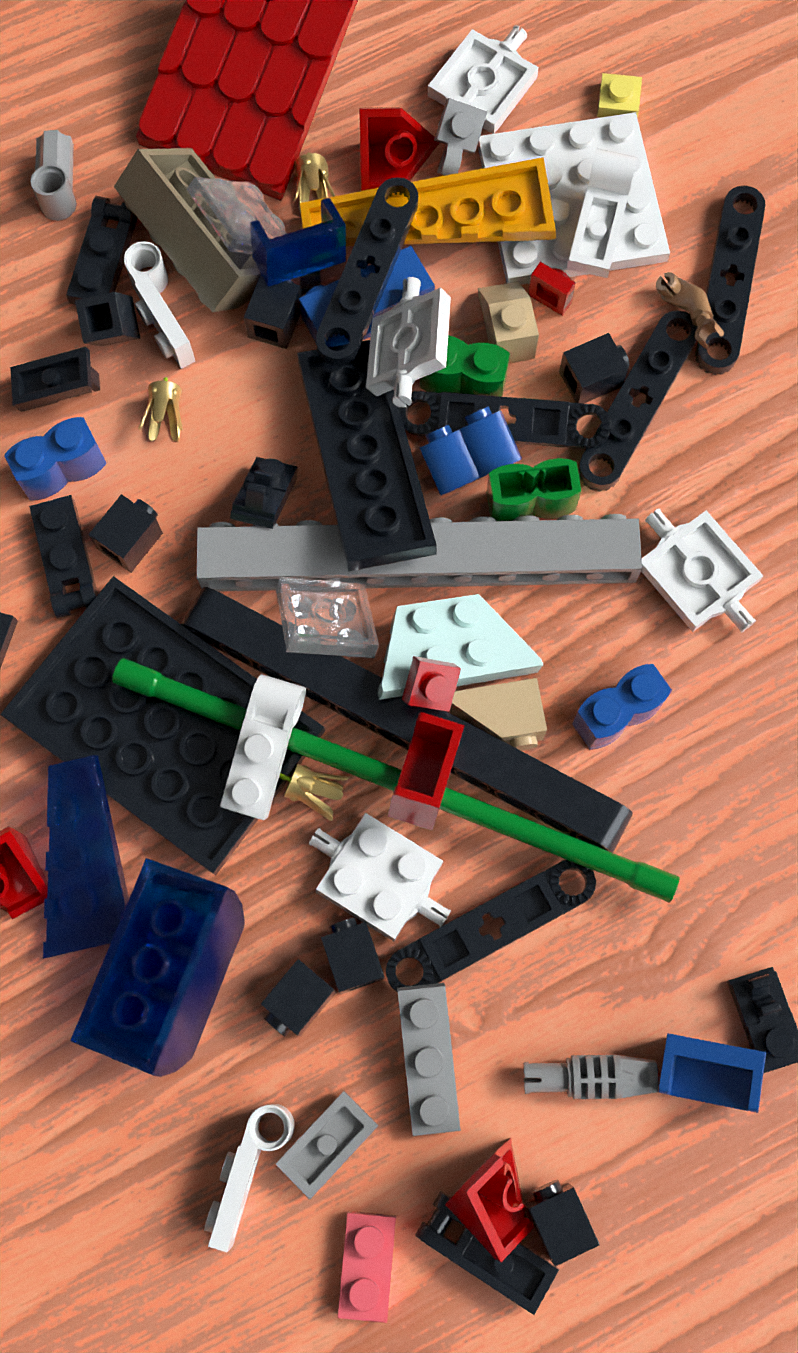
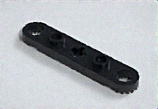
M391 178L379 186L316 334L317 352L319 357L323 359V362L330 363V366L338 365L339 367L345 363L347 365L358 354L364 336H366L408 235L410 225L418 209V191L415 185L407 179ZM397 192H399V195L404 194V197H407L409 201L404 206L393 207L386 202V199H388V196L391 197L392 193L397 195ZM368 264L374 265L375 273H370L368 278L361 276V269H366ZM333 334L335 336L340 334V336L344 335L346 339L348 338L349 345L343 350L334 351L326 346V341L329 340L328 337H333Z
M743 185L731 189L727 193L722 206L706 295L713 319L724 331V335L721 337L717 332H713L707 337L706 344L712 346L713 343L715 345L719 343L721 347L724 345V349L728 350L727 354L729 355L726 359L716 360L698 342L695 351V360L699 363V367L705 369L706 373H713L712 375H717V373L722 375L725 372H729L734 367L740 354L766 206L761 192L751 186ZM739 200L741 202L746 200L747 204L750 202V206H753L754 212L741 214L735 210L733 204L735 201L737 203ZM727 273L735 274L734 279L736 282L734 286L726 284L725 276Z
M679 310L671 311L660 319L607 412L611 420V432L608 439L597 448L586 449L582 455L578 469L579 478L591 490H608L619 481L697 341L695 339V332L698 326L693 324L689 313ZM672 324L674 326L678 324L679 327L683 326V329L687 330L688 338L681 341L674 340L668 336L666 329L668 326L672 327ZM640 392L646 395V403H642L638 408L632 405L633 397L638 396ZM602 423L598 427L593 438L599 435L600 431L602 430ZM601 458L603 461L607 460V463L611 464L612 473L606 477L594 475L589 469V464L592 460H601Z
M412 391L411 405L399 407L405 430L417 436H425L447 425L450 426L452 432L468 426L465 419L466 416L488 406L492 414L506 408L509 411V415L516 418L515 424H508V427L517 444L594 449L604 444L611 432V420L607 411L595 404ZM417 402L427 403L431 409L430 418L423 425L412 424L408 419L409 408ZM594 415L600 419L602 430L599 435L588 439L579 434L577 423L583 416Z
M563 860L395 952L390 957L386 967L388 983L397 993V988L410 986L402 984L396 976L397 965L406 958L416 959L423 967L422 979L412 986L437 984L584 904L592 897L596 889L594 871L574 862ZM575 870L583 876L585 888L581 894L570 896L561 890L559 878L564 871ZM489 914L493 920L498 918L503 920L504 925L499 929L501 935L499 939L494 940L490 934L485 936L480 934L479 929L484 925L482 918L484 915Z

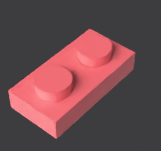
M348 1211L338 1318L387 1323L396 1216Z

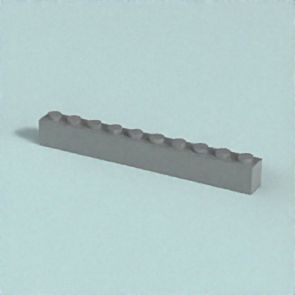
M609 514L600 519L583 520V517L579 515H565L557 520L541 521L535 516H521L513 521H496L492 517H476L470 520V522H453L451 519L442 517L432 518L430 522L437 544V555L349 572L337 525H322L318 521L305 520L298 522L296 526H279L276 523L274 528L270 529L257 525L252 527H235L231 523L216 522L210 524L209 527L197 529V580L201 589L208 587L216 591L636 583L642 570L639 518L627 519L622 514Z

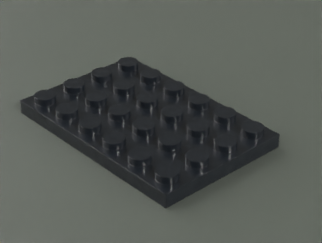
M113 576L0 715L216 876L258 821L257 818L220 807L241 731L159 698L147 697L112 682L113 673L118 662L125 658L156 670L167 678L246 709L248 708L257 678ZM301 711L294 728L321 737L325 732L324 726ZM287 749L280 773L291 777L297 764H301L305 756ZM278 779L273 799L286 784V780Z

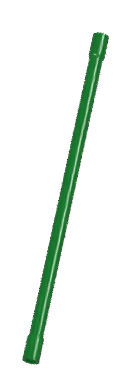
M125 658L118 662L113 673L112 682L147 697L159 698L241 731L247 712L246 708L167 678L156 670ZM293 727L287 747L288 750L391 791H394L397 786L401 769ZM447 787L445 788L439 810L622 881L635 890L668 903L672 901L680 880V877L644 862L632 861Z

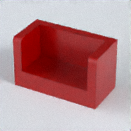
M423 712L419 713L408 753L392 795L387 817L433 831L465 725Z

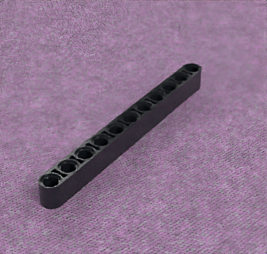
M202 588L181 625L212 647L269 677L305 687V696L406 750L409 749L420 712L465 725L450 773L566 835L614 853L633 815L630 809L616 800L446 711L407 705L402 700V696L379 700L378 689L382 677L212 588Z

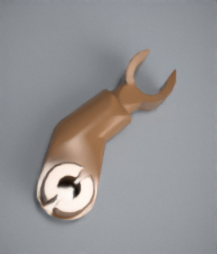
M671 272L664 273V277L668 282L666 283L661 276L656 282L658 293L661 294V298L667 303L689 312L693 324L698 326L695 332V339L704 349H708L709 346L706 344L707 337L713 332H717L722 337L724 331L713 319L706 293L701 288L678 278Z

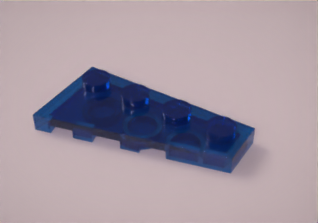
M98 755L48 766L47 827H49V851L46 852L45 871H48L47 898L44 899V919H47L46 941L43 942V959L128 940L137 936Z

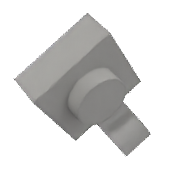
M451 98L446 100L434 141L445 144L437 170L438 174L445 176L458 173L463 151L471 154L475 153L487 111Z

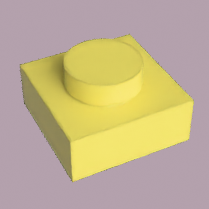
M602 73L597 117L601 118L636 112L638 117L642 77Z

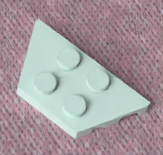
M479 594L397 606L393 614L390 628L391 636L386 648L385 666L378 689V697L381 700L403 696L413 656L450 662L459 666L461 671L457 686L538 673L543 666V662Z

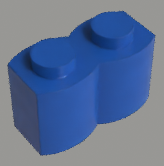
M488 406L466 416L465 419L468 426L452 432L450 426L447 425L425 435L428 444L420 447V450L440 495H444L484 477L500 466L513 464L522 459L502 411L492 414Z
M84 417L64 420L53 426L44 436L30 437L16 443L4 455L16 481L29 500L48 498L58 493L68 482L88 479L97 474L106 465V461Z
M654 664L638 666L626 673L620 679L616 688L600 690L587 698L579 708L572 725L589 750L603 748L618 739L627 726L641 724L654 716L668 698L672 689Z

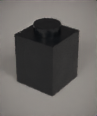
M260 274L244 315L248 338L287 349L301 314L299 298L302 297L301 286L286 277L276 276L273 278Z
M112 292L75 300L84 344L106 346L141 339L132 296Z
M607 333L563 352L559 373L574 401L585 404L622 387L629 368V359L624 348L621 345L616 346L611 335Z
M121 494L92 529L89 536L99 551L132 573L163 532L156 519L158 513L150 505L141 499H137L134 503Z
M350 918L328 927L330 934L321 937L341 995L385 979L366 922L357 925L355 918Z
M298 959L261 1003L269 1011L264 1019L284 1037L290 1031L294 1032L297 1036H301L336 994V991Z
M554 1180L532 1191L534 1200L526 1203V1207L549 1259L555 1267L600 1245L576 1190L571 1184L568 1183L561 1187L559 1180Z

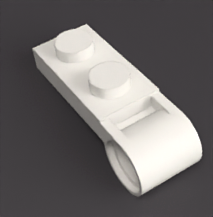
M599 148L596 149L567 269L608 278L638 157Z
M146 241L131 245L125 252L124 263L132 286L140 299L134 305L144 324L148 326L153 323L159 332L154 337L163 355L166 358L173 355L182 369L194 363L195 358L190 341L160 295L168 284V274L161 252L156 245ZM153 267L148 271L141 272L143 268Z
M263 674L258 677L250 697L220 807L261 820L268 818L291 732L303 708L306 695L305 687Z
M268 1104L256 1109L248 1120L242 1143L238 1146L236 1153H227L220 1174V1181L227 1183L221 1203L213 1201L204 1231L212 1233L208 1247L228 1252L233 1247L261 1150H277L288 1143L293 1136L295 1122L291 1112L286 1107L279 1104ZM266 1113L277 1114L284 1123L283 1135L277 1141H268L259 1132L260 1119Z

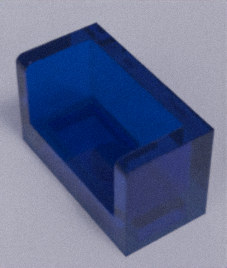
M330 198L321 200L320 224L269 239L259 220L250 222L252 258L268 287L346 262V225Z

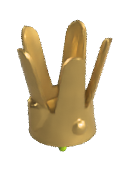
M307 153L299 156L294 164L297 183L293 201H296L299 194V211L301 213L300 203L309 201L310 190L316 191L318 199L328 198L326 185L332 197L335 194L328 181V165L325 158L316 153Z
M167 377L163 381H155L148 386L149 402L138 430L142 429L151 408L148 439L150 441L157 439L165 411L168 413L171 437L175 442L179 441L180 430H183L179 410L182 389L179 385L169 382Z
M297 764L292 777L281 773L279 775V778L289 781L284 797L290 798L291 801H302L328 820H333L332 809L312 794L339 800L343 797V786L324 778L348 780V776L313 772L308 766Z

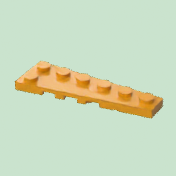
M544 157L412 182L418 191V209L404 244L556 239V228ZM378 188L301 202V218L306 246H354ZM397 192V195L392 193V196H388V199H386V202L393 207L404 206L409 201L407 197H404V194L399 195V192Z

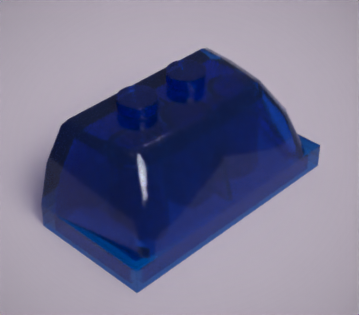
M146 858L70 1041L158 1077L177 1072L189 1062L196 1051L244 929L243 904L236 892L224 885Z

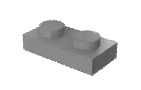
M343 1091L279 1159L276 1165L310 1200L378 1127V1124Z

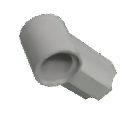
M58 130L44 131L43 135L36 138L35 171L30 180L42 213L45 217L57 221L70 217L77 205L73 193L74 144L71 136L64 135Z

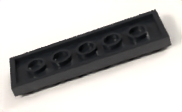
M370 340L362 341L354 360H351L347 365L345 363L339 367L338 365L330 366V363L323 362V359L318 355L317 349L297 353L300 373L348 572L437 555L436 540L399 407L393 404L394 389L376 396L366 388ZM349 344L332 346L328 348L334 351H340L345 349Z

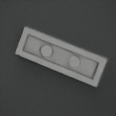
M445 983L397 988L413 1136L461 1131Z

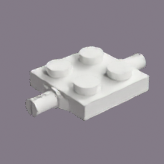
M515 25L504 41L488 39L472 29L428 85V97L444 106L446 100L451 98L487 111L483 129L495 134L538 76L539 67L523 59L516 51L522 42L526 40V31L523 28L519 31V26Z
M407 277L408 281L406 279L403 280L402 299L397 305L372 319L366 388L376 396L394 389L393 404L397 407L410 406L412 403V384H414L415 380L446 368L451 297L441 287L419 296L421 282L415 277Z
M659 508L645 519V522L652 527L661 540L654 550L642 558L641 572L692 632L709 619L724 613L738 627L741 633L756 622L739 601L747 590L762 579L763 575L707 510L690 523L677 527L671 524Z
M367 813L364 814L353 833L342 842L323 832L320 828L316 830L315 836H312L309 845L331 857L329 870L316 888L317 894L363 923L366 922L369 927L393 942L406 922L416 916L418 912L438 924L439 927H442L451 910L435 902L428 895L431 882L442 866L443 860Z

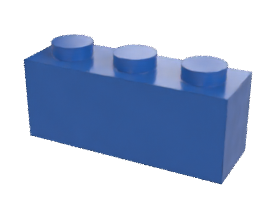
M412 246L400 251L373 318L391 310L400 302L403 291L402 283L404 279L408 281L407 277H415L420 280L419 296L435 290L433 281ZM371 264L366 269H361V276L368 278L370 273H375V266ZM339 280L326 286H316L310 289L305 296L299 298L302 320L315 343L317 331ZM372 321L363 340L371 337ZM333 334V337H328L329 340L326 341L327 347L349 344L348 338L346 339L344 335L340 336V334L338 336Z

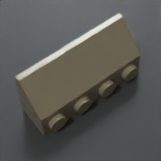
M192 148L137 149L114 185V188L124 199L126 207L139 218L149 231L151 239L161 246L173 261V265L178 273L187 279L198 293L200 301L210 308L212 312L237 309L251 300L260 274L273 278L276 276L284 277L289 271Z

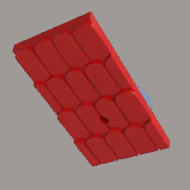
M185 0L159 64L158 76L139 120V129L136 134L138 145L148 149L192 148L212 174L282 201L295 168V160L300 155L358 0Z

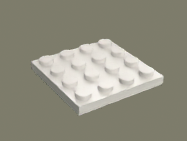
M636 112L480 136L478 150L482 169L544 157L556 228V239L498 241L506 283L519 282L521 285L529 284L531 274L540 262L551 268L561 269L569 277L587 274L569 270L567 265L597 148L638 157L610 271L668 262L670 250Z

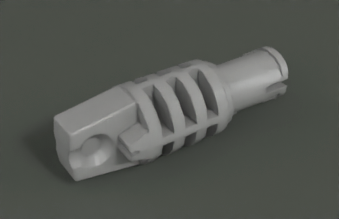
M571 1055V1058H566V1063L524 1062L525 1094L532 1092H567L568 1097H573V1099H622L658 1092V1068L655 1060L621 1055Z

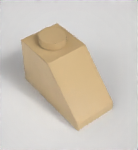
M519 282L478 288V296L489 343L507 350L510 353L509 363L535 359L539 333L531 298Z
M537 678L459 690L454 693L449 711L450 714L520 751L537 747V741L543 740L546 735L547 727Z

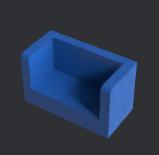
M667 1033L659 1093L759 1113L766 1052Z

